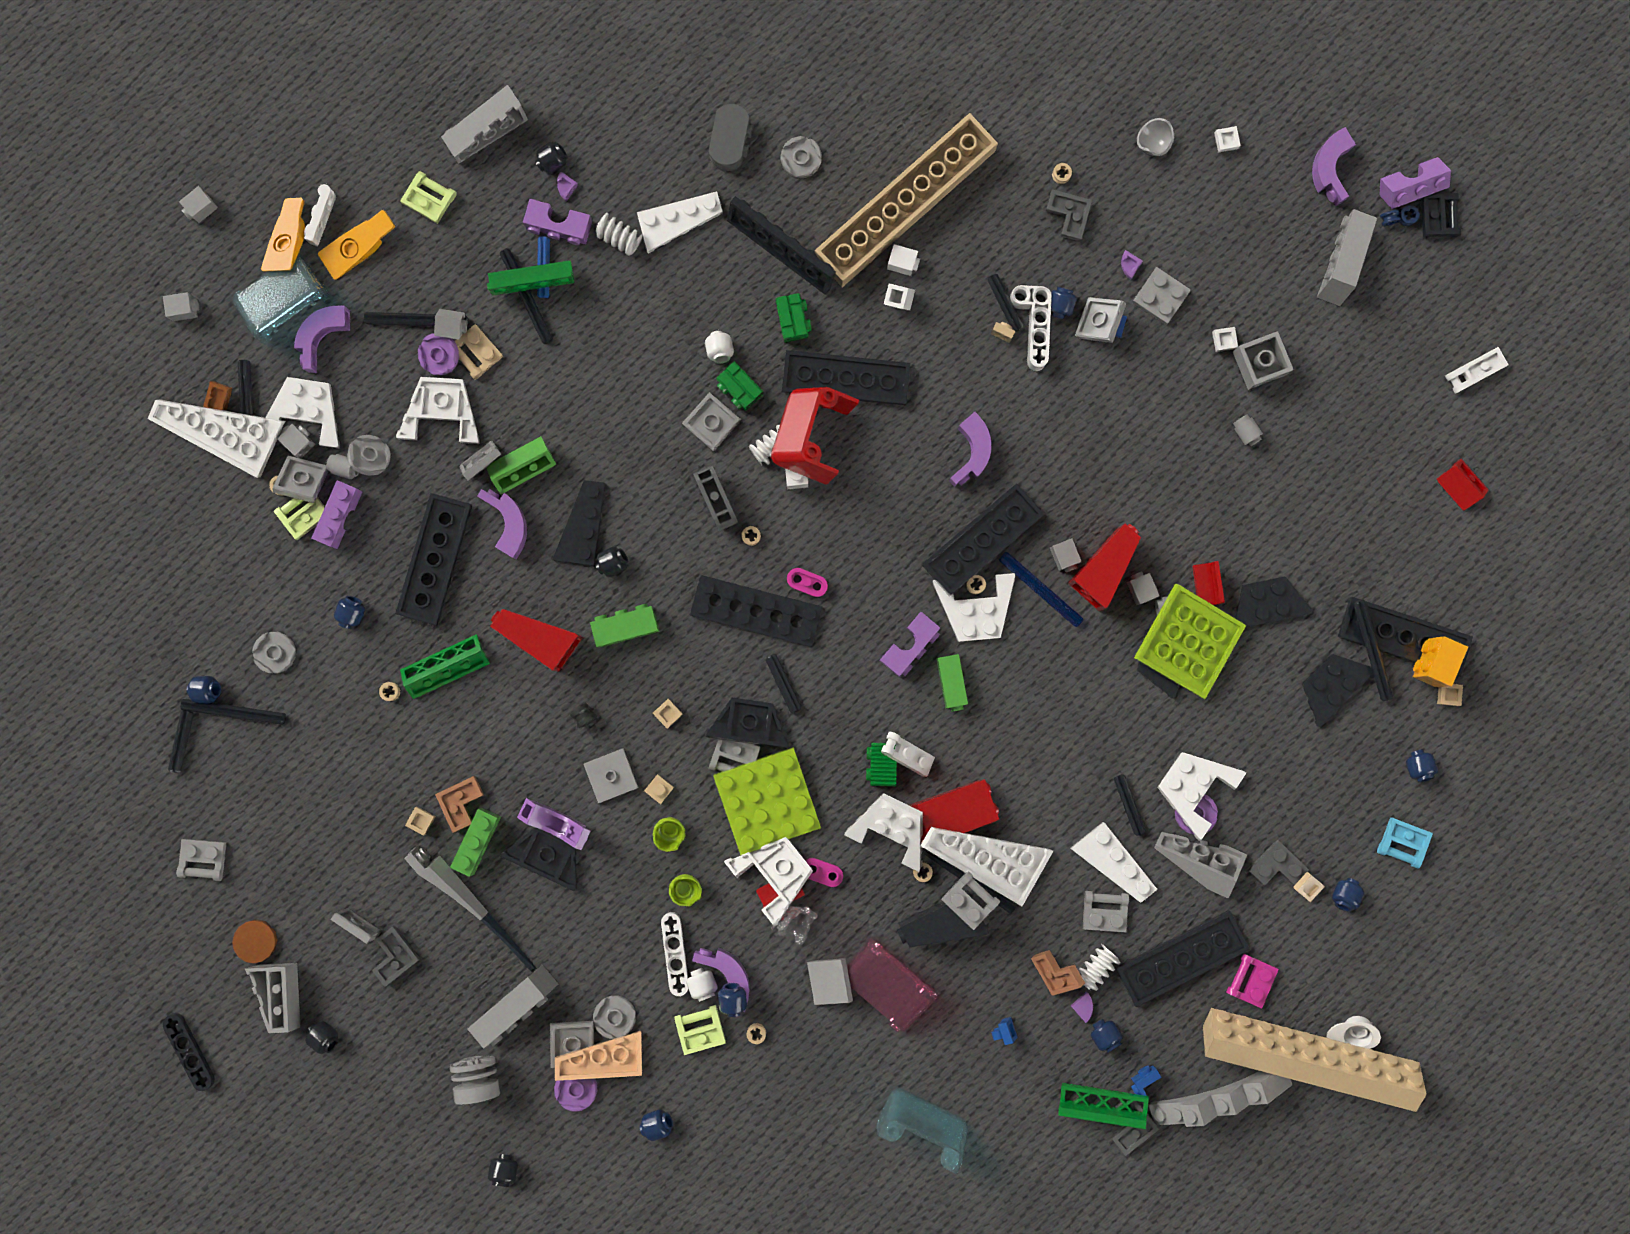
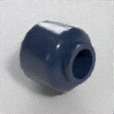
M1057 287V290L1051 291V312H1053V317L1064 319L1065 315L1070 316L1073 314L1077 297L1073 294L1074 291Z
M346 596L338 601L334 618L339 622V626L350 629L351 626H358L361 623L365 607L360 599Z
M196 676L190 680L186 691L194 703H212L220 696L221 685L212 676Z
M1423 750L1410 753L1411 757L1406 760L1410 777L1419 783L1434 779L1438 768L1433 754L1424 753Z
M1351 878L1340 880L1332 894L1335 906L1347 912L1356 910L1364 896V890L1359 886L1360 883Z
M727 983L719 990V1009L722 1013L727 1014L729 1017H737L746 1010V991L738 983Z
M1102 1019L1093 1025L1094 1030L1090 1036L1100 1051L1106 1050L1109 1053L1122 1044L1123 1035L1114 1021L1105 1022Z
M661 1109L645 1114L640 1124L642 1136L652 1142L669 1136L673 1128L672 1117L668 1112Z

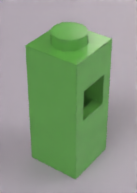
M959 654L937 658L945 708H951V712L963 710V705H967L968 701Z

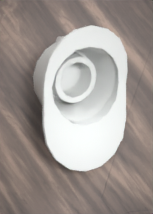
M1352 1016L1345 1023L1336 1024L1327 1032V1038L1366 1049L1376 1047L1381 1039L1379 1030L1362 1016Z

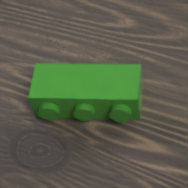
M540 436L490 463L486 469L499 493L503 494L555 466L556 462L543 438Z
M648 604L636 606V610L631 612L624 609L616 611L615 616L607 618V615L595 617V621L590 622L596 647L600 648L660 632L654 608L652 606L648 607Z
M484 808L477 810L450 868L469 877L475 874L501 816Z

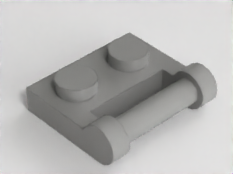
M718 739L708 769L713 771L716 769L723 772L734 768V766L719 762L720 755L744 764L755 761L761 747L754 744Z
M181 839L179 866L176 872L177 877L213 878L214 881H221L223 878L226 842ZM188 861L215 864V869L188 868Z
M968 871L944 895L942 901L974 930L998 906L1000 901L996 897L993 898L979 885ZM967 884L987 905L984 908L979 906L962 889L964 885Z
M1085 891L1083 929L1126 932L1129 894L1109 895ZM1092 902L1120 904V910L1092 908Z

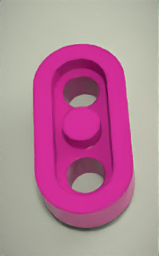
M794 568L787 575L789 586L795 590L813 597H821L827 591V581L819 575L801 568ZM799 575L802 580L799 583H795L793 578ZM819 583L821 589L816 591L813 589V585Z
M817 858L805 860L809 866L814 865L817 868L816 872L811 873L808 879L830 887L838 886L842 882L843 872L838 866ZM831 872L836 873L837 877L835 880L829 879L828 875Z

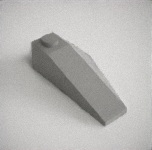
M1161 832L1154 847L1157 851L1208 890L1229 898L1247 854L1227 845L1220 844L1219 848L1207 846V841L1200 840V844L1190 842L1187 837Z

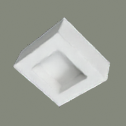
M1237 126L1215 131L1218 153L1240 148Z
M1235 327L1217 329L1212 332L1216 352L1233 350L1238 347Z

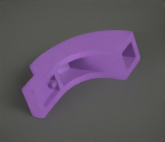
M1346 127L1334 133L1323 144L1315 156L1312 168L1313 181L1317 192L1319 193L1326 189L1327 198L1330 202H1334L1335 206L1343 203L1349 197L1335 170L1337 159L1348 153L1356 145Z
M329 306L322 308L306 318L300 326L295 338L294 348L299 352H303L300 355V365L308 373H317V347L320 340L328 333L334 331H350V310L347 307Z
M976 412L971 414L958 427V430L970 444L971 457L969 462L950 478L949 482L954 487L958 483L961 486L970 479L969 474L976 479L982 473L990 458L991 437L987 426Z
M481 489L477 496L497 508L505 521L504 532L495 547L512 558L517 559L527 537V524L521 508L505 493L499 500L500 495L489 489L486 492Z
M527 798L517 816L518 819L527 825L551 833L579 850H582L590 833V830L581 822Z
M700 948V951H695L693 962L714 967L725 975L728 983H738L745 989L748 1002V976L743 965L734 955L721 948H718L716 956L712 955L713 952L708 949Z

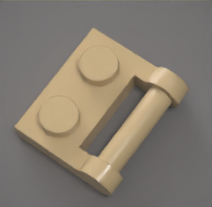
M476 324L467 330L460 339L455 340L459 350V360L471 372L470 375L474 380L478 379L504 357ZM466 344L482 364L477 367L460 348L461 346Z

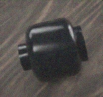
M549 142L537 150V160L535 162L542 172L545 170L553 174L566 165L567 154L559 143Z
M614 546L598 554L596 568L600 574H605L610 578L626 570L628 557L623 549H618Z
M327 1022L313 1023L306 1031V1044L319 1054L330 1053L339 1042L337 1030Z
M499 1154V1158L492 1159L488 1173V1179L492 1181V1185L509 1187V1184L514 1183L518 1163L512 1160V1155Z

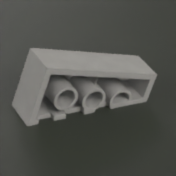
M507 85L453 128L448 129L441 137L459 164L528 119L518 99Z
M1353 209L1349 216L1343 218L1340 225L1343 229L1335 241L1336 247L1330 257V263L1317 298L1341 306L1355 289L1376 224V217Z
M541 965L468 1028V1031L483 1049L489 1044L494 1046L503 1038L501 1034L504 1031L510 1033L518 1026L516 1023L518 1019L521 1018L524 1021L533 1013L531 1008L535 1005L538 1008L548 1000L546 995L558 983L546 968Z

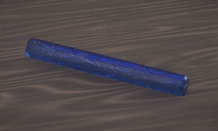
M1005 552L999 558L1003 565L1015 573L1019 579L1073 626L1078 627L1083 622V617L1008 552Z

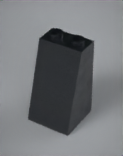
M965 890V892L972 898L971 894L967 890ZM944 901L899 922L900 928L897 929L902 943H908L909 948L989 934L984 921L973 930Z

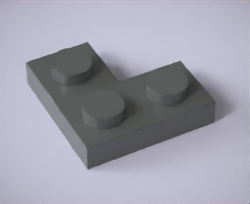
M1051 190L1046 212L1065 216L1061 237L1076 241L1082 240L1092 200Z
M1276 840L1248 871L1265 886L1278 871L1290 883L1295 885L1309 869L1279 840Z
M396 926L391 927L376 939L389 957L372 971L384 987H386L420 960Z
M1120 1101L1114 1107L1118 1108L1123 1103ZM1133 1101L1129 1104L1134 1111L1143 1112V1108L1138 1101ZM1147 1114L1146 1129L1124 1126L1112 1136V1140L1124 1155L1127 1156L1157 1132L1159 1127Z

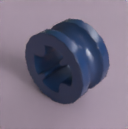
M1406 206L1398 214V217L1401 218L1400 224L1411 226L1419 219L1420 214L1416 207ZM1407 212H1410V216H1413L1410 220H1407V216H1404Z
M1392 210L1381 214L1380 218L1383 219L1382 226H1389L1400 222L1401 218L1398 217L1399 210Z

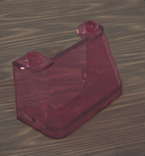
M873 936L867 940L847 964L850 987L891 1021L889 1025L897 1032L900 1030L905 1032L939 996L936 989L930 984H925L922 978L920 979Z

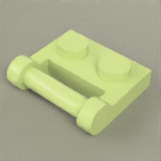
M419 171L402 197L401 203L438 224L448 206L456 197L457 192L451 188L448 190L427 178L425 173ZM423 184L444 196L443 199L439 200L419 188L420 185Z
M318 497L314 503H307L289 518L286 514L304 500L293 498L283 507H278L274 510L277 517L294 539H300L317 526L325 508Z
M716 1005L710 1006V1009L686 1016H675V1023L684 1055L726 1043ZM712 1017V1024L685 1031L684 1025Z

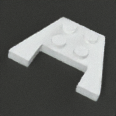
M287 377L266 418L280 421L282 418L322 424L319 445L340 449L331 385L324 382Z
M420 377L410 401V407L404 415L402 426L398 430L396 438L417 440L419 419L460 421V443L479 444L480 440L464 380Z
M1015 573L995 575L997 597L956 601L953 594L949 597L939 584L933 580L934 588L958 642L1001 638Z
M1182 752L1157 788L1173 809L1179 813L1183 822L1195 834L1194 836L1200 841L1212 824L1196 814L1194 809L1216 777L1235 790L1246 775V772Z
M883 793L847 829L844 835L862 843L868 828L908 847L902 864L919 872L922 867L921 837L923 835V812Z
M786 837L764 845L759 850L724 861L736 878L755 865L779 896L762 909L773 926L778 924L813 872Z

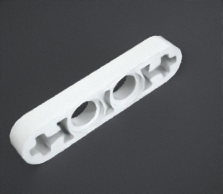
M669 912L661 920L669 989L673 995L682 996L688 990L686 984L688 972L682 924L677 913ZM669 916H672L673 920H677L673 927L674 931L679 930V934L672 933L666 935V931H671L670 925L665 923ZM676 937L680 941V946L677 949H671L668 946L670 938ZM673 959H680L683 966L680 970L671 968V961ZM684 973V976H680V982L685 984V987L682 988V991H678L677 988L673 987L677 983V978H672L671 974L678 975Z

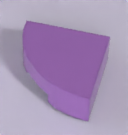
M560 172L557 178V188L561 197L567 201L577 188L578 183Z
M1126 250L1122 255L1121 266L1124 274L1131 280L1143 261Z
M1085 992L1071 1007L1086 1023L1092 1015L1093 1003L1090 995Z

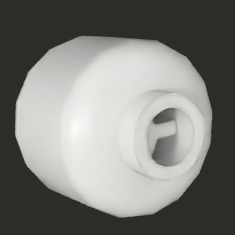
M714 331L706 338L705 347L710 360L718 364L730 360L734 354V348L729 334L722 331Z
M703 968L690 972L692 977L687 979L686 984L693 999H698L700 1002L715 996L714 992L718 987L711 971H704Z

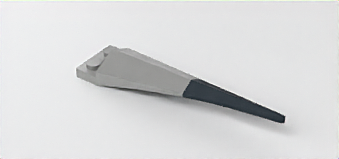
M418 845L408 853L404 859L419 876L448 894L476 916L513 951L531 972L536 969L441 856L430 861L429 853L424 848L420 849Z

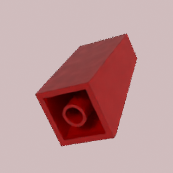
M1123 524L1118 527L1068 582L1074 590L1098 611L1104 610L1109 606L1141 539L1138 535L1139 531L1131 524Z
M505 609L497 611L491 618L493 622L490 625L491 628L548 668L557 672L561 670L583 639L582 636Z
M985 779L977 780L909 805L923 812L921 844L931 827L966 833L999 820L998 807L992 800L991 787Z

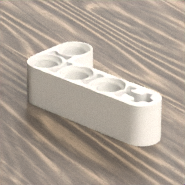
M1020 285L1013 289L1010 300L1014 308L1030 309L1027 363L1030 369L1040 371L1045 367L1049 359L1051 292L1043 286ZM1020 293L1024 295L1025 300L1018 301L1015 298V294ZM1036 295H1043L1046 301H1037ZM1035 316H1043L1045 322L1038 323L1035 320ZM1034 336H1041L1044 342L1041 344L1036 343ZM1038 350H1041L1039 352V360H1042L1040 364H1037V360H1034Z

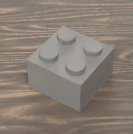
M1278 331L1240 345L1233 351L1248 390L1283 377L1294 370Z

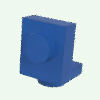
M1153 1065L1151 1067L1145 1066L1138 1071L1137 1075L1131 1078L1134 1083L1131 1088L1135 1094L1147 1096L1143 1088L1160 1079L1161 1076Z

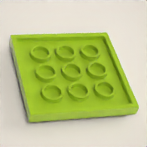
M1175 584L1134 658L1197 696L1206 699L1246 625L1179 584Z
M794 747L713 775L740 855L759 850L762 846L782 838L791 839L821 828Z

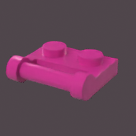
M1243 953L1241 956L1242 962L1231 987L1228 986L1226 993L1262 1009L1279 969ZM1250 964L1255 965L1243 993L1240 992L1239 989Z

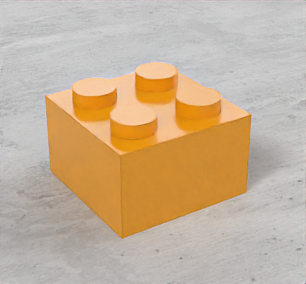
M1445 636L1429 638L1421 648L1423 653L1420 660H1417L1413 667V677L1434 687H1452L1468 646Z

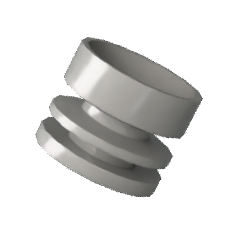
M494 1056L467 1057L449 1066L450 1072L456 1073L451 1076V1080L462 1082L453 1088L455 1104L478 1103L500 1095L498 1079L488 1078V1076L497 1072L496 1067H490L496 1063Z

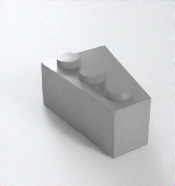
M297 963L262 964L246 968V973L250 975L254 986L252 988L253 993L257 994L261 1005L259 1009L268 1033H284L300 1028Z

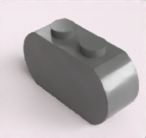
M727 104L716 111L709 155L712 164L723 171L737 169L742 165L743 157L747 158L749 145H746L747 137L751 138L753 125H750L749 115L746 110L739 105Z
M711 465L693 473L718 531L738 523L713 466Z

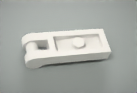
M325 184L318 188L320 197L317 205H314L312 208V219L304 231V239L315 246L319 245L336 198L335 193Z
M1499 347L1445 375L1448 381H1451L1454 386L1452 389L1456 394L1508 366V363ZM1463 374L1466 380L1463 383L1460 381L1458 375Z
M889 732L886 738L888 741L886 746H883L881 753L917 774L927 777L935 757L902 739L898 734Z

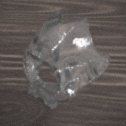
M789 906L776 925L778 935H794L796 944H803L808 936L810 925L817 918V914L811 911L809 907ZM772 924L771 930H774L776 926Z

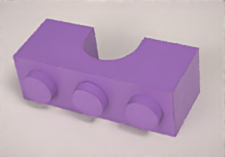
M1439 157L1419 164L1418 177L1416 178L1405 177L1401 172L1381 178L1380 196L1391 209L1449 188L1451 170Z
M529 199L523 220L527 231L537 235L540 232L546 233L548 237L555 240L560 238L568 239L567 242L573 245L586 244L592 224L590 215L570 210L565 221L555 223L551 221L553 210L550 204Z
M337 480L311 539L338 549L346 531L344 529L345 519L351 510H355L362 491Z
M922 612L906 628L914 636V646L910 650H901L893 644L879 660L898 677L901 674L906 676L913 667L910 663L915 658L919 660L927 651L924 649L928 642L933 644L940 635L937 632L940 627Z

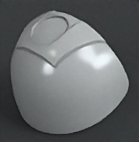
M1155 118L1147 122L1137 136L1139 148L1152 156L1166 154L1174 141L1172 125L1169 121L1162 118Z

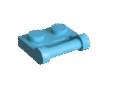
M1390 818L1377 853L1395 857L1419 869L1433 833ZM1391 841L1417 850L1416 854L1413 856L1390 847Z

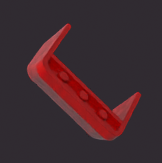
M829 387L793 390L788 397L771 452L772 461L780 467L827 485L838 474L839 470L820 463L821 449L815 443L808 441L818 407L832 409L847 416L858 405L859 400Z

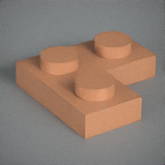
M476 776L435 794L453 833L469 826L472 822L465 804L484 795Z
M1050 950L1038 953L1031 958L1052 996L1081 988L1085 984L1075 964L1060 969Z

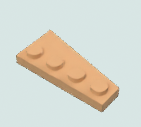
M641 1031L555 1057V1081L642 1076Z

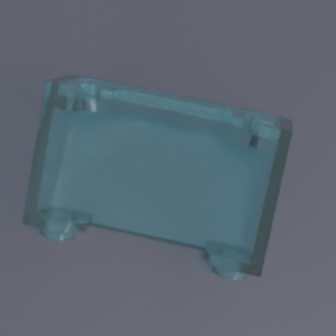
M298 254L290 271H270L245 290L236 292L232 302L254 338L265 345L273 339L271 332L276 333L279 331L277 329L279 325L307 305L311 304L314 306L316 304L315 300L322 299L323 302H326L333 296L301 254Z
M901 1088L892 1090L876 1121L877 1136L892 1142L900 1139L906 1129L942 1147L941 1164L945 1169L957 1174L962 1165L968 1132L966 1121L960 1116Z

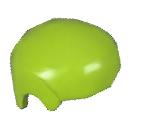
M667 817L659 820L654 826L653 841L659 850L665 852L675 851L684 841L685 828L680 820Z
M679 875L669 884V896L679 906H692L701 898V885L692 875Z

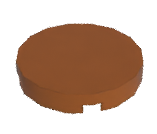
M252 920L245 922L234 933L233 948L237 956L245 962H262L270 957L276 949V932L265 921Z

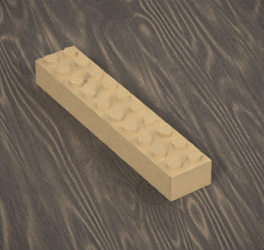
M969 113L815 250L817 258L829 263L836 271L834 279L841 287H844L996 151L998 143Z
M1211 1008L1203 1025L1205 1057L1417 1112L1426 1096L1420 1063L1413 1060Z

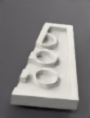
M713 192L637 212L649 254L654 249L671 242V240L680 235L686 234L689 230L708 222L723 212L718 193Z
M1104 822L1070 848L1139 902H1143L1157 890Z

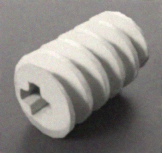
M605 213L597 225V237L599 239L604 238L606 243L611 242L612 247L618 246L619 251L625 250L626 255H632L639 246L643 235L641 234L639 237H636V229L629 233V225L623 229L622 221L616 225V217L609 221V213Z
M773 430L769 431L770 437L763 435L764 443L756 440L757 448L749 445L751 452L761 465V462L770 464L768 457H771L777 433Z
M1102 945L1104 950L1095 949L1098 957L1090 955L1093 963L1084 962L1087 970L1079 968L1081 977L1085 982L1084 986L1089 990L1097 991L1098 987L1095 983L1103 984L1101 976L1109 977L1106 970L1114 971L1112 963L1120 964L1119 959L1104 945Z

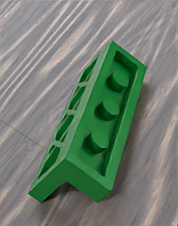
M570 260L488 273L489 283H487V288L492 296L575 283L572 262Z
M476 634L402 668L400 672L404 688L412 699H415L490 664ZM475 643L476 647L468 651L466 650L468 646ZM456 653L453 658L447 659L450 654ZM436 662L433 667L427 668L429 664ZM417 671L414 676L408 678L407 674Z
M1062 1083L1058 1116L1146 1129L1149 1096ZM1066 1090L1075 1091L1079 1098L1075 1101L1065 1100ZM1090 1094H1095L1101 1101L1097 1104H1090L1086 1097ZM1115 1097L1123 1104L1115 1108L1111 1107L1107 1101ZM1133 1101L1144 1102L1143 1112L1134 1111L1129 1104Z

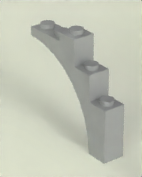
M1258 1071L1242 1080L1211 1091L1182 1098L1151 1102L1149 1108L1156 1125L1185 1124L1186 1127L1205 1126L1217 1116L1237 1115L1249 1105L1270 1103L1291 1087L1292 1082L1289 1078Z

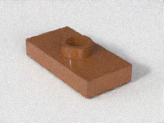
M210 381L203 407L227 411L232 387Z

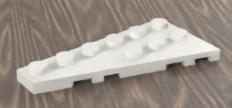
M155 400L148 416L149 420L256 478L261 477L285 421L165 400Z
M934 827L930 828L921 844V847L963 872L969 871L973 878L1020 906H1023L1053 853V850Z

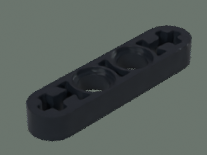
M179 1013L168 1015L163 1021V1029L193 1087L198 1091L209 1089L214 1084V1074L185 1018ZM172 1020H173V1021H174V1020H177V1021H178V1024L176 1025V1027H175V1026H174V1027H171V1026H170V1023L172 1022ZM183 1029L184 1032L175 1037L174 1034ZM181 1037H186L189 1040L187 1048H182L179 1045ZM190 1056H196L199 1059L197 1067H192L189 1064ZM203 1068L200 1073L194 1074L195 1071ZM201 1076L203 1078L207 1077L208 1081L205 1084H200Z

